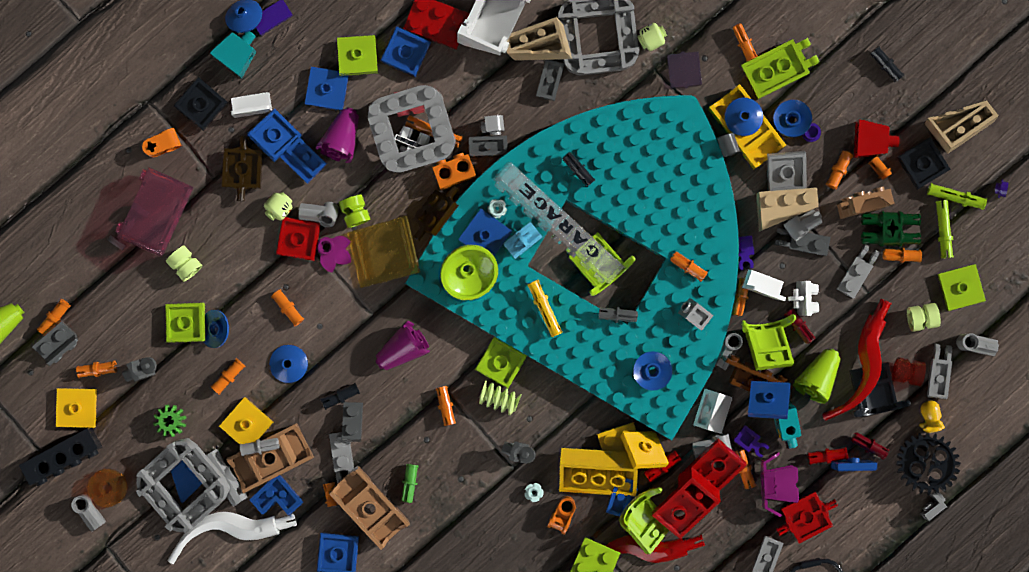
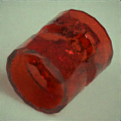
M897 357L893 366L892 380L900 383L908 381V384L920 387L926 373L925 362L913 360L910 363L906 358Z

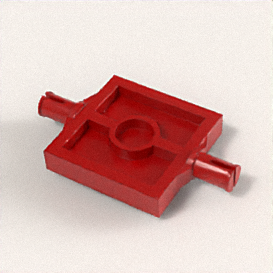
M814 491L800 498L797 503L792 502L780 508L785 517L786 524L776 528L779 536L788 531L792 532L800 544L833 527L828 511L838 507L835 499L824 504Z

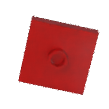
M285 217L281 223L276 255L315 261L321 224Z

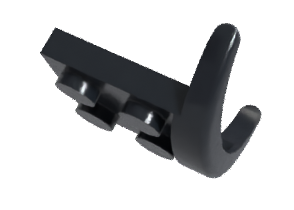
M889 363L882 364L881 374L876 386L857 405L858 410L853 411L854 417L884 413L911 405L909 400L897 402ZM862 368L849 370L854 393L862 381Z

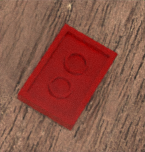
M414 0L403 29L457 50L460 44L457 42V33L461 24L464 25V21L470 13L436 0Z

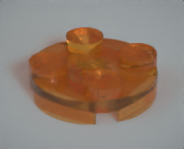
M111 468L96 472L89 479L87 486L89 497L92 498L96 505L105 508L121 503L128 489L124 474ZM107 483H110V486H112V490L109 493H106V490L103 489V486Z

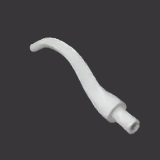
M231 512L210 514L191 530L183 534L167 561L174 564L185 545L203 532L216 529L225 531L241 540H258L278 535L279 530L297 526L296 521L287 523V521L295 519V516L291 514L278 519L272 516L260 520H252Z

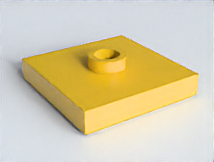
M57 388L56 427L95 428L97 389Z
M244 397L219 427L237 443L246 444L260 439L274 422Z
M656 431L623 432L620 436L633 469L666 467L669 464Z

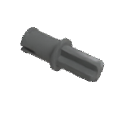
M600 307L599 320H615L616 323L618 321L637 322V311L622 310L619 307L617 309Z

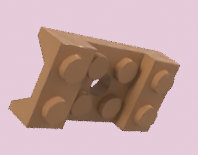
M883 186L872 189L873 193L862 191L854 193L852 197L841 199L842 203L837 204L840 219L877 211L893 205L894 200L891 189L885 190Z
M297 423L264 439L278 438L279 449L265 451L260 455L255 453L242 456L241 452L226 459L233 468L243 493L314 458ZM267 453H272L275 456L273 464L266 463L265 455Z
M358 465L329 490V495L380 550L385 547L387 542L397 532L410 525L409 520L388 500ZM373 504L375 506L374 512H365V505Z

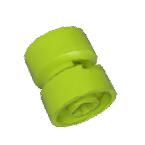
M362 194L339 202L342 213L346 214L344 220L347 228H352L371 220L368 210L363 208L365 202Z

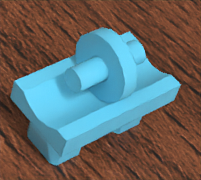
M529 222L504 242L503 245L516 259L539 241L542 235Z

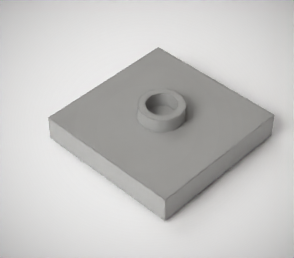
M805 151L767 154V191L807 188Z

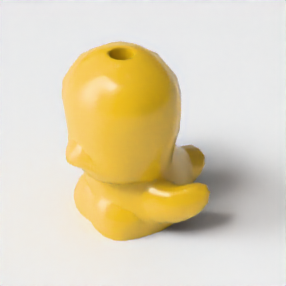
M935 401L924 402L920 407V412L925 423H920L919 427L926 433H933L944 429L945 426L940 421L942 415L939 404Z

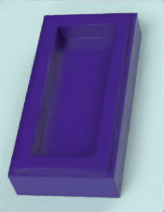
M279 0L262 11V19L256 29L262 36L293 16L284 0Z

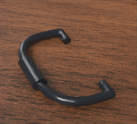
M815 558L800 562L789 572H795L801 568L806 569L819 566L821 563L833 565L838 572H843V570L833 560Z

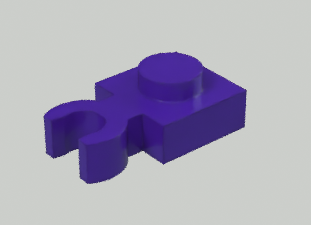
M752 236L738 237L740 257L738 268L743 270V263L748 262L749 268L752 269L754 263L749 258V255H754Z
M746 425L741 428L733 439L734 442L747 452H750L753 448L754 453L761 458L763 455L759 453V448L769 449L767 444L757 442L760 436Z

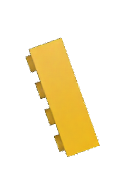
M561 448L559 492L604 495L616 493V495L636 496L638 469H633L627 452ZM626 478L633 480V492H629L631 484L625 482ZM614 487H618L617 492H613Z

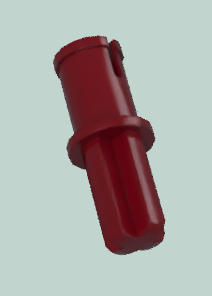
M794 308L784 314L785 317L796 315V320L791 324L794 327L793 331L796 330L806 344L815 340V336L805 324L806 321L801 319Z
M858 432L853 434L851 441L864 448L865 452H871L882 460L887 457L889 449L876 443L875 439L870 440Z

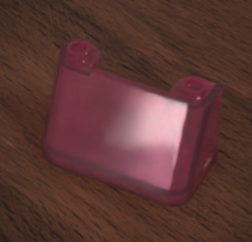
M148 167L147 170H142L139 177L141 186L123 223H118L115 232L118 233L117 238L162 257L191 195L193 186Z

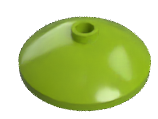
M461 246L453 250L445 258L440 271L441 282L445 290L457 299L473 300L480 298L491 290L497 280V261L493 254L482 246Z

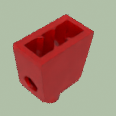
M859 119L855 122L853 158L885 155L888 153V147H899L900 138L899 136L889 135V126Z

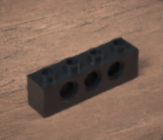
M87 428L22 463L19 467L29 485L36 484L38 487L48 482L47 478L51 475L57 477L65 472L64 468L68 466L73 468L81 464V459L86 456L90 459L98 455V450L103 447L93 428ZM77 444H80L83 448L81 454H78L75 450ZM60 453H63L66 457L64 463H61L58 459ZM43 462L48 464L49 469L47 472H44L41 468Z

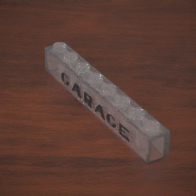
M508 162L493 178L496 182L494 186L502 193L506 191L510 195L508 199L516 206L520 204L524 208L523 212L530 219L534 217L538 220L537 225L545 232L547 230L553 234L551 238L559 245L563 243L567 247L565 251L573 258L577 256L581 260L580 265L587 271L591 269L595 273L594 277L600 283L610 284L624 268L616 258L511 162Z

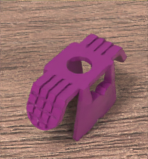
M777 451L760 461L762 507L781 517L782 514L768 507L767 499L797 503L799 501V488L796 487L798 468L789 465L766 470V464L780 455Z

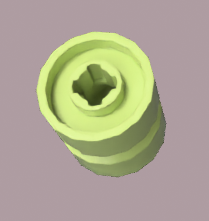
M185 245L174 251L166 260V263L173 270L177 269L176 274L183 282L189 280L202 268V264L196 258H191L192 253Z
M936 303L924 304L922 308L920 306L907 308V320L912 332L924 330L925 327L928 329L940 327L941 319Z

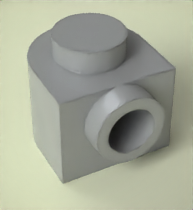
M503 115L485 116L484 121L481 122L482 133H490V136H500L501 132L505 131Z

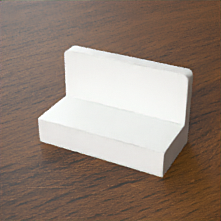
M269 92L231 98L233 109L231 115L234 118L272 111Z
M748 269L742 288L775 300L785 301L786 297L780 295L783 281Z
M704 389L693 425L721 434L732 397Z

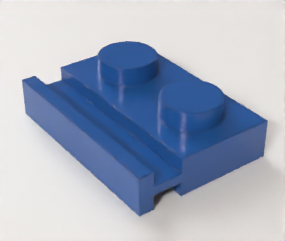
M300 137L280 156L307 184L327 165Z

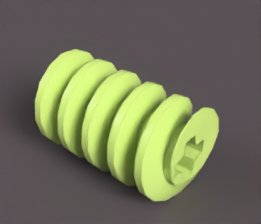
M485 381L479 397V404L482 405L486 400V407H490L493 403L494 410L501 406L502 413L506 409H508L509 416L515 412L522 394L515 398L514 391L508 395L507 388L503 392H501V386L494 390V384L491 383L486 387L487 381Z

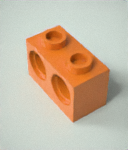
M464 153L453 156V160L447 162L444 159L435 163L436 166L432 168L441 190L477 177L469 154L464 155ZM462 162L468 164V170L465 172H460L457 169L458 165ZM448 169L450 176L447 179L441 178V170Z

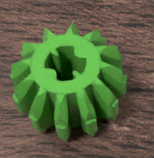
M165 405L164 409H158L160 415H154V418L159 420L154 422L153 425L160 426L157 432L163 431L164 437L168 436L169 433L171 437H175L176 432L182 433L180 427H186V424L181 421L187 419V417L180 416L183 413V409L176 412L177 405H173L171 408L169 405ZM172 417L171 420H174V423L168 425L169 422H166V419Z

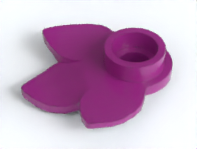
M336 236L332 239L324 237L318 241L317 250L321 254L320 263L328 272L332 273L334 271L336 263L342 265L351 263L350 253L345 249L351 242L348 238L344 236ZM325 243L330 245V249L327 251L323 248Z

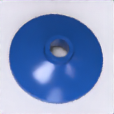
M239 0L230 6L225 20L227 26L232 31L245 33L258 26L263 13L256 1Z
M738 98L732 101L725 111V123L728 129L736 135H752L762 125L763 111L760 105L750 98ZM742 113H747L748 119H743Z
M787 100L776 108L773 117L774 125L784 136H801L811 126V110L802 101ZM793 117L796 119V122L790 123L789 119Z
M210 310L205 314L206 341L203 342L210 348H219L227 340L229 324L224 313L219 310Z
M283 345L273 352L269 365L276 379L284 383H293L305 375L308 368V360L306 354L299 347ZM286 360H289L291 362V366L289 368L285 367L284 365Z
M646 352L634 364V378L644 389L651 391L662 389L671 380V362L662 353ZM651 367L656 369L653 375L649 373V368Z

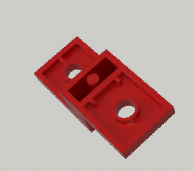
M717 439L678 476V488L652 511V516L681 539L721 502L720 490L747 466L746 462L720 439ZM721 461L724 463V466L716 468L714 463ZM682 510L685 514L679 517L674 512Z

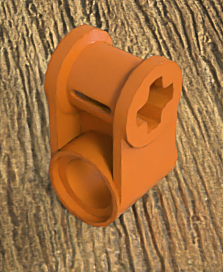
M170 128L146 139L142 144V149L145 154L155 158L174 151L182 145L175 129ZM151 144L156 146L154 147V152L148 150L151 148Z
M564 496L559 500L555 511H553L547 528L552 527L565 535L576 508L572 497ZM569 501L572 503V508L564 510L561 507L562 503Z

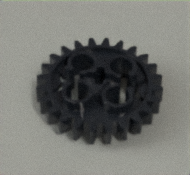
M919 433L917 439L911 436V443L906 440L904 442L906 447L901 446L899 450L902 453L897 454V458L901 459L896 462L897 466H901L897 473H903L900 480L907 479L908 481L905 486L912 484V491L919 488V494L926 490L927 495H930L933 490L937 495L939 488L945 492V485L951 487L953 484L950 480L956 481L957 477L954 474L960 473V470L955 468L961 465V462L955 461L959 458V455L953 454L956 447L949 448L951 442L944 443V436L938 440L936 433L932 438L929 433H926L925 437ZM927 442L931 446L940 445L931 456L930 467L927 472V476L931 472L939 473L940 479H934L930 476L927 483L924 481L917 483L925 472V462L929 456V451H927L929 445ZM921 448L925 452L927 451L924 456H920L916 453V449ZM935 454H942L945 460H937ZM917 466L921 469V473L915 474L911 468Z

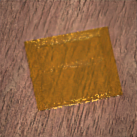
M407 216L347 232L348 238L351 241L350 247L360 288L420 273Z

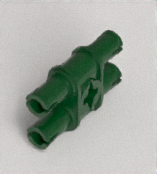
M901 211L861 214V219H863L861 220L862 225H878L880 229L879 232H862L861 238L863 239H861V243L878 244L881 247L884 245L901 247L903 244L920 245L921 239L913 238H919L921 234L904 233L902 227L903 225L920 226L921 220L913 219H919L921 215L904 214ZM891 225L892 228H895V231L891 232L887 230V227Z

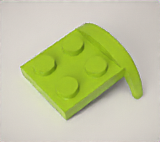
M598 232L568 257L594 287L589 291L592 296L597 295L612 284L635 261V257L632 255L623 262ZM589 245H594L598 249L599 254L597 257H591L588 255L586 249L589 250L590 255H592L596 250V248L594 247L590 249L588 247Z
M790 315L784 319L766 324L753 325L747 324L745 320L742 321L741 326L746 334L756 371L790 367L794 364L784 328L796 320V315Z
M660 487L649 489L636 496L625 507L619 519L622 528L632 536L645 554H651L669 532L665 526L652 516V511L657 506L650 498L662 492Z
M584 537L570 572H613L620 552Z

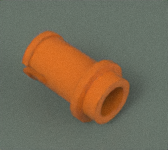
M878 156L868 163L879 175V179L884 180L892 174L891 169H888Z
M335 482L323 484L327 507L339 505L329 495V490L335 486Z

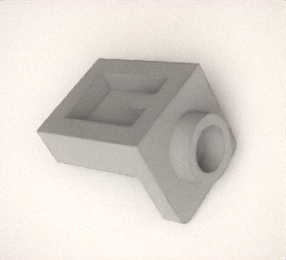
M691 298L682 304L678 312L701 331L714 316Z
M931 491L930 496L935 502H929L922 508L924 511L920 514L927 521H930L947 507L944 503L946 500L940 492L936 495L934 491Z

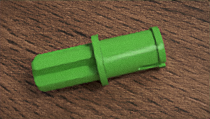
M406 464L405 479L402 481L404 483L401 498L403 502L412 503L414 489L415 485H417L418 465Z

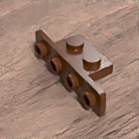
M722 354L720 357L726 363L735 366L728 382L749 392L751 381L789 382V379L781 375L778 378L772 376L773 373L767 369L756 371L754 364L748 361L745 364L739 362V358L732 354L728 356Z

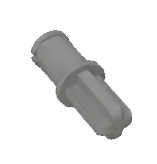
M278 438L262 441L257 439L256 442L240 444L241 455L245 456L255 453L260 455L265 451L279 449Z

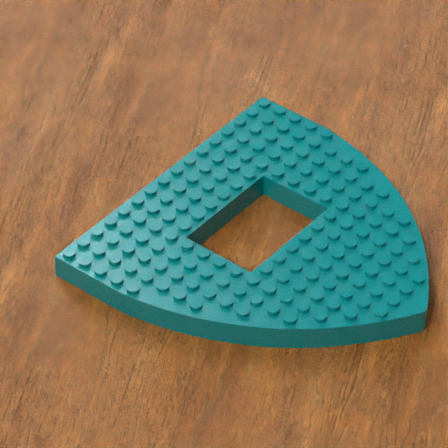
M692 95L642 98L606 105L563 120L527 139L495 162L456 201V204L459 206L436 236L433 235L405 283L670 440H673L715 367L728 330L738 275V224L729 174L709 121L697 98ZM568 152H571L582 165L584 164L585 169L596 179L587 188L576 175H573L574 172L563 161L562 158ZM525 183L536 192L529 200L519 191L521 189L527 196L529 194L525 190L531 193L524 185ZM537 197H541L546 201L547 207L544 210L538 209L535 206L534 201L538 207L544 203V200L538 202L536 200ZM492 200H503L506 204L507 212L500 218L495 219L512 230L507 240L529 222L542 235V238L516 259L502 245L494 256L498 264L497 280L491 290L482 297L473 300H460L451 296L445 290L440 277L441 267L445 258L453 250L465 245L458 239L479 210L483 209L488 213V206H490ZM565 202L664 259L635 309L638 312L637 322L625 324L622 321L616 323L615 320H599L600 308L528 267L555 219L550 220L547 217L550 205L554 208V213L558 215ZM675 252H679L690 261L694 260L696 265L707 271L708 273L702 282L689 273L685 274L683 269L671 262L672 255ZM539 280L544 294L548 296L549 305L563 332L552 338L537 305L533 302L534 298L527 284ZM689 298L714 315L702 331L678 313L682 304ZM651 351L662 353L669 359L672 365V377L669 383L662 389L654 391L642 388L636 382L633 374L636 360L642 354ZM654 367L649 368V373L651 375L655 374L656 369Z

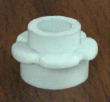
M497 199L492 200L490 206H488V213L492 214L494 218H500L507 212L505 202Z
M534 483L526 486L524 494L527 500L537 502L539 498L543 497V490L539 484Z

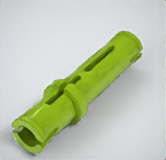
M933 183L929 185L927 195L957 202L964 207L968 205L984 210L987 203V198L971 195V192L966 191L964 193Z
M943 200V208L941 201H936L940 236L938 237V242H940L941 259L947 258L946 250L948 258H954L948 200Z

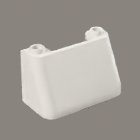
M476 0L468 18L464 21V25L461 24L459 28L457 42L464 46L501 55L502 52L506 53L510 44L507 41L526 2L530 3L531 0Z

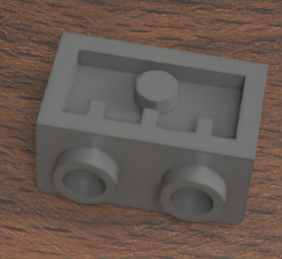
M60 319L35 340L31 346L46 360V364L50 366L53 363H57L66 351L72 350L77 345L78 338L76 333Z

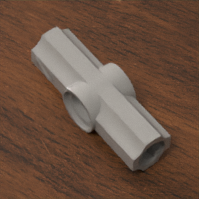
M218 449L207 454L206 456L223 474L230 486L227 498L234 507L248 498L246 493L242 492L234 470L230 465H227Z

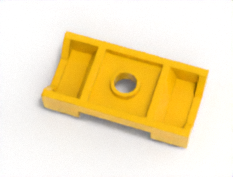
M740 84L708 108L712 116L723 126L728 134L732 133L725 123V111L728 105L738 98H750ZM742 113V118L748 119V114ZM764 115L761 127L754 134L749 136L734 134L738 147L743 153L742 155L753 169L767 160V154L777 153L786 146Z

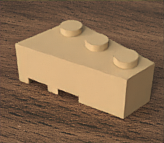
M557 17L513 32L507 41L510 43L507 54L515 61L572 59L564 26Z
M983 101L953 112L950 111L936 117H929L925 122V126L945 152L949 154L994 123L999 115L988 101Z
M817 188L758 192L756 200L759 232L819 207Z

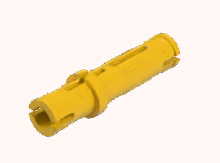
M539 280L527 284L534 298L533 302L537 305L551 338L563 333L549 305L548 296L544 294Z

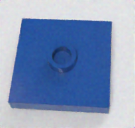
M396 26L380 61L416 77L431 42Z
M311 67L305 105L341 111L344 108L349 75L340 76L339 71Z
M276 109L272 110L247 134L274 162L286 152L298 137H302Z
M480 209L458 240L465 245L482 246L495 256L512 233V230L483 209Z
M751 381L748 417L788 419L790 383Z
M852 457L848 458L847 461H831V468L837 471L877 470V462Z
M320 533L317 572H356L359 536Z

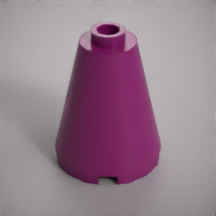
M349 107L341 109L317 143L316 149L320 148L322 155L339 162L341 159H346L345 163L352 161L359 115L356 114V110Z
M406 321L376 354L377 359L375 362L380 369H392L430 352V350H427L429 348L428 342L419 329L415 331L412 328L414 326L412 322Z

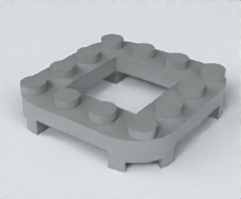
M568 0L561 6L558 19L564 26L572 59H563V63L570 73L590 75L629 69L635 64L639 55L634 5L630 0ZM615 15L619 51L582 55L577 19Z
M421 85L378 98L369 106L368 121L380 160L389 171H408L444 160L453 152L456 139L443 101L444 98L434 87ZM424 105L435 142L399 153L388 116Z
M189 438L176 440L166 446L156 458L136 475L138 488L136 492L138 496L141 497L143 495L167 523L165 528L169 531L185 533L191 530L225 500L230 490V486L223 474L200 447ZM182 460L207 488L184 510L159 482Z

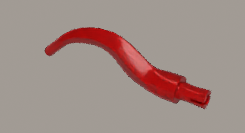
M880 298L874 314H869L858 344V355L863 369L860 386L845 404L823 413L822 417L825 421L847 412L860 404L876 386L882 369L879 338L887 323L884 321V318L892 303Z
M701 534L686 540L677 538L667 542H660L651 554H645L632 536L629 535L608 543L606 547L620 552V554L628 553L647 562L659 563L687 556V551L704 547L705 543L704 541L694 543L703 540Z

